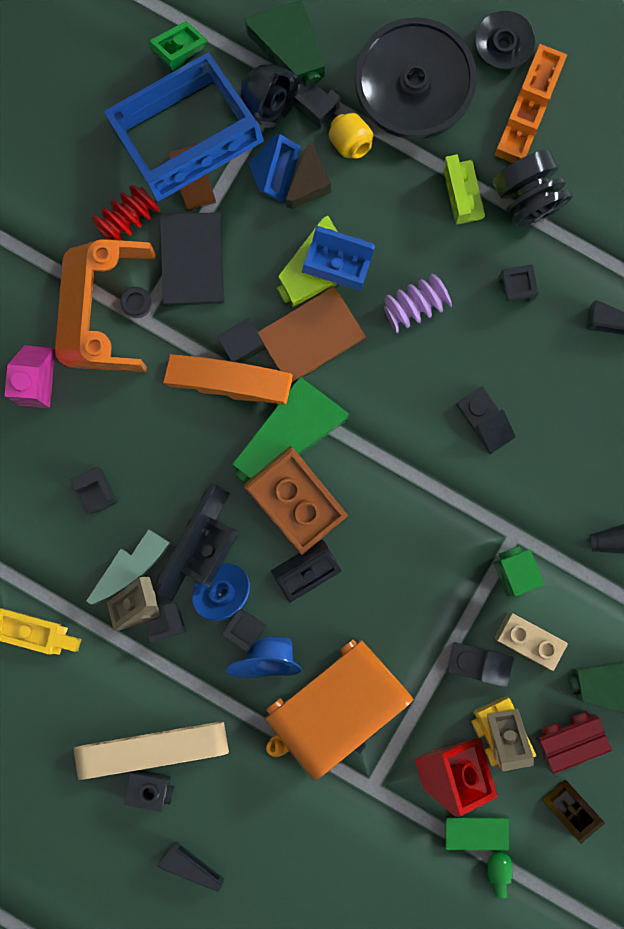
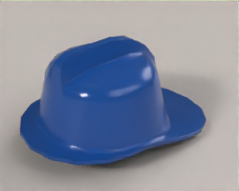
M263 637L255 641L251 645L252 647L248 651L245 660L234 662L226 667V673L238 678H256L272 675L291 676L301 672V667L293 660V644L291 639L283 637Z

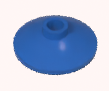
M229 563L222 564L210 587L197 581L192 596L195 610L200 616L210 621H221L230 618L243 607L250 591L249 578L239 566Z

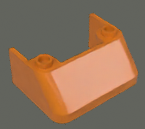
M97 240L72 247L66 251L62 262L55 355L64 366L69 368L146 373L147 366L141 359L111 357L112 346L109 338L102 332L89 331L94 271L111 270L116 266L119 258L155 260L156 254L151 243Z

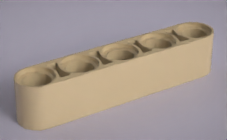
M224 722L190 726L73 748L78 780L217 757L229 753Z

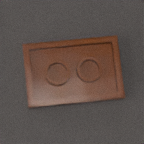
M335 286L258 332L267 352L279 371L288 372L293 375L292 383L366 339L364 332Z
M291 445L243 485L301 555L348 517V514Z

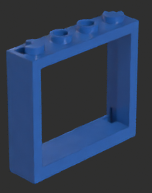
M209 52L104 111L113 131L157 202L264 142L256 119ZM213 82L239 121L150 171L126 131Z

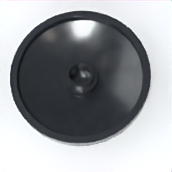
M426 18L400 19L379 29L364 45L356 66V93L366 115L385 132L406 139L434 137L452 128L468 110L476 87L475 62L467 44L448 26Z

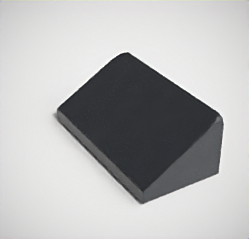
M324 540L318 541L303 555L298 553L271 570L289 603L342 572Z

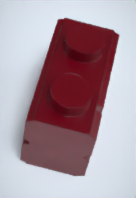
M587 711L572 715L570 723L560 726L558 722L541 728L542 734L537 735L536 739L551 773L556 774L612 751L598 715H589Z

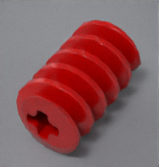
M133 184L129 186L131 196L124 192L120 193L122 204L112 200L110 202L112 212L102 208L103 220L95 215L91 217L94 226L106 240L123 241L122 231L130 236L133 234L130 228L131 224L138 228L142 227L139 219L140 216L147 220L151 219L150 208L158 213L160 212L156 202L141 185V188Z

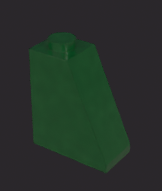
M302 0L245 18L248 36L276 65L286 68L297 76V79L293 78L295 85H313L318 83L322 77H325V64Z
M624 661L572 669L573 676L569 677L571 693L577 696V700L624 713Z

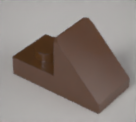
M197 143L168 152L170 159L196 146ZM208 174L180 189L187 211L216 203Z

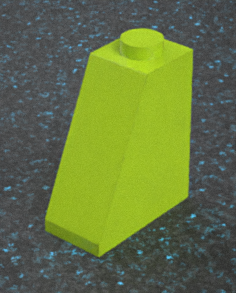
M329 216L322 218L317 225L337 232ZM315 229L278 276L280 286L276 287L283 302H290L293 309L331 287L339 285L302 273L303 264L311 246Z

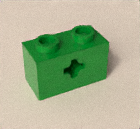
M518 546L498 553L500 559L494 561L493 564L506 596H518L545 585L531 549L522 551L521 547Z

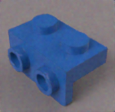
M317 226L303 264L302 273L361 291L375 245L363 239Z

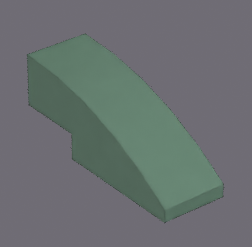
M148 529L132 554L125 549H120L88 597L87 602L93 605L112 598L137 578L146 575L160 561L172 543Z

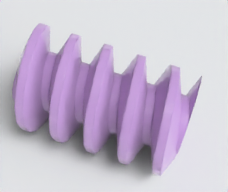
M435 274L429 275V284L425 280L420 279L418 281V289L412 284L408 285L407 295L402 290H397L396 300L389 294L385 296L384 310L396 334L399 333L398 323L402 322L406 328L410 327V317H413L417 323H420L421 312H424L431 318V307H435L440 313L443 312L442 302L445 301L452 307L447 289Z

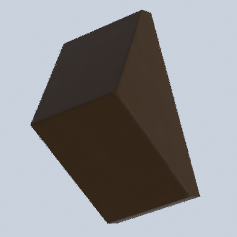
M307 144L286 198V206L290 209L297 208L331 192L330 180L313 145Z
M566 779L542 799L580 844L605 824Z

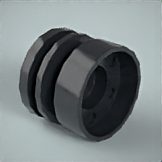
M548 149L540 150L517 160L501 170L492 179L500 199L516 197L507 206L506 210L508 214L517 213L512 218V222L517 228L537 223L550 217L573 198L569 189L561 190L566 184L563 178L548 180L559 169Z

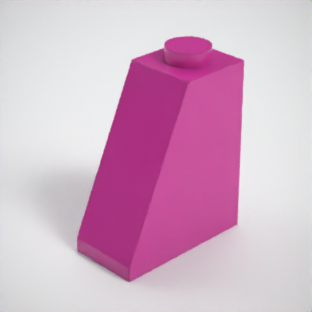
M24 345L7 365L5 397L19 406L50 408L55 348Z

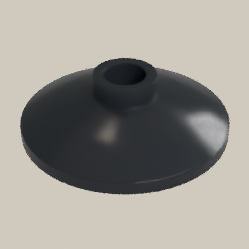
M498 11L488 15L478 26L475 35V46L479 56L486 64L500 70H511L523 65L530 58L535 46V34L531 24L522 15L512 11ZM506 41L509 47L502 48L498 42Z

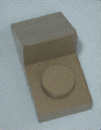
M150 577L137 578L107 602L114 631H120L160 617Z
M519 709L487 714L495 760L500 763L502 772L534 766V757Z

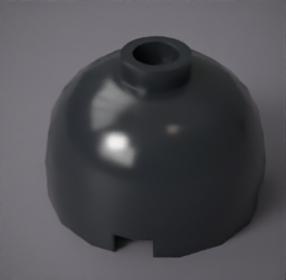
M276 64L260 65L247 74L241 83L242 101L256 121L266 128L276 126L278 123L274 121L280 114L284 118L288 115L294 104L293 97L298 92V86L294 84L293 79H297V76L282 66Z

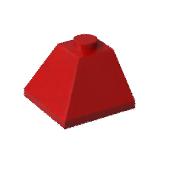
M475 737L444 746L414 758L423 789L455 817L462 816L498 797L481 738Z

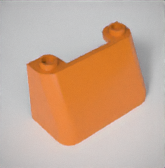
M352 639L339 650L342 656L292 698L285 702L279 698L266 709L269 715L264 718L265 721L313 780H317L326 774L414 700L405 687L362 640L356 643Z

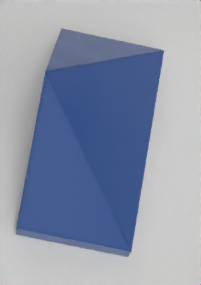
M276 134L248 164L259 191L280 203H285L301 146L281 134Z

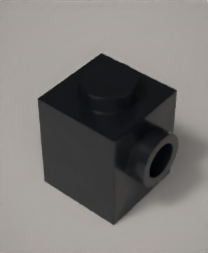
M140 770L132 771L124 805L162 812L165 804L171 805L174 786L169 785L171 777Z

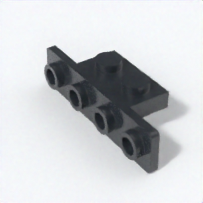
M213 483L201 497V503L193 517L188 521L186 530L178 545L174 547L169 562L157 578L153 589L156 595L172 601L186 575L210 587L239 533L216 521L230 495L229 492Z

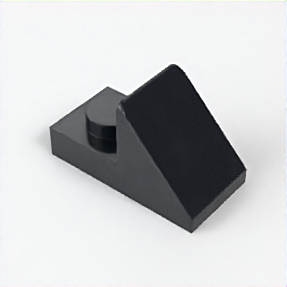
M483 386L456 404L490 454L516 437L503 409L498 410Z
M454 642L447 672L507 687L514 657Z

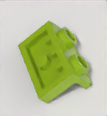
M458 154L445 157L442 168L455 225L483 219L485 213L473 162L471 160L459 162Z

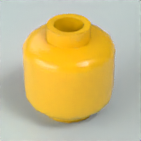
M356 113L340 114L331 123L329 140L344 158L357 159L364 156L371 149L373 132L360 115Z

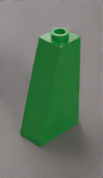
M300 377L289 391L287 404H279L233 463V466L237 469L234 475L246 483L290 445L300 456L344 424L349 418V413Z

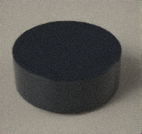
M130 287L123 292L120 304L125 314L129 317L142 318L149 313L152 301L145 289Z

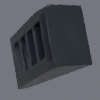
M595 300L590 305L587 328L588 330L624 335V312Z
M178 842L173 843L157 866L162 870L217 892L221 889L224 882L222 876Z

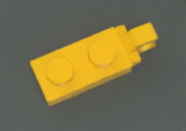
M0 608V641L49 655H60L62 648L74 652L79 651L82 639L66 635L67 627L55 622Z

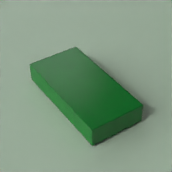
M445 816L446 850H509V818Z

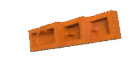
M539 44L494 156L512 163L527 156L567 54Z
M170 354L163 383L168 387L196 389L204 394L226 395L233 400L287 404L293 375L288 372L248 364Z

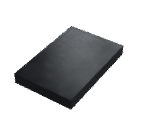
M221 213L160 215L163 305L224 303Z

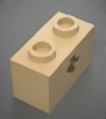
M514 613L506 614L493 639L551 671L555 670L568 645L567 642Z

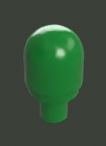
M496 852L489 857L487 862L489 883L494 884L495 898H507V884L511 883L513 878L512 860L507 854Z

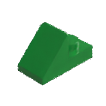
M185 21L151 39L148 47L169 70L174 72L183 66L187 58L203 50L208 40L190 23Z

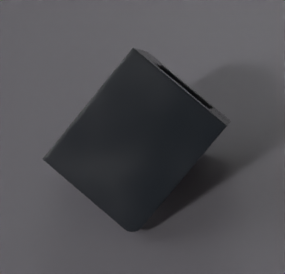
M316 84L310 85L302 95L297 92L293 97L294 107L320 129L340 108L341 97L332 89L326 94Z
M533 264L502 270L498 276L499 283L504 285L507 302L527 299V302L534 301L539 295Z
M249 318L218 335V339L231 362L242 363L265 349L262 339Z
M96 467L70 479L74 490L80 494L89 514L117 503L103 469Z
M178 602L159 608L160 617L145 622L149 636L146 638L148 644L186 632Z
M241 608L232 618L222 635L248 652L252 647L251 645L258 639L266 627V624Z

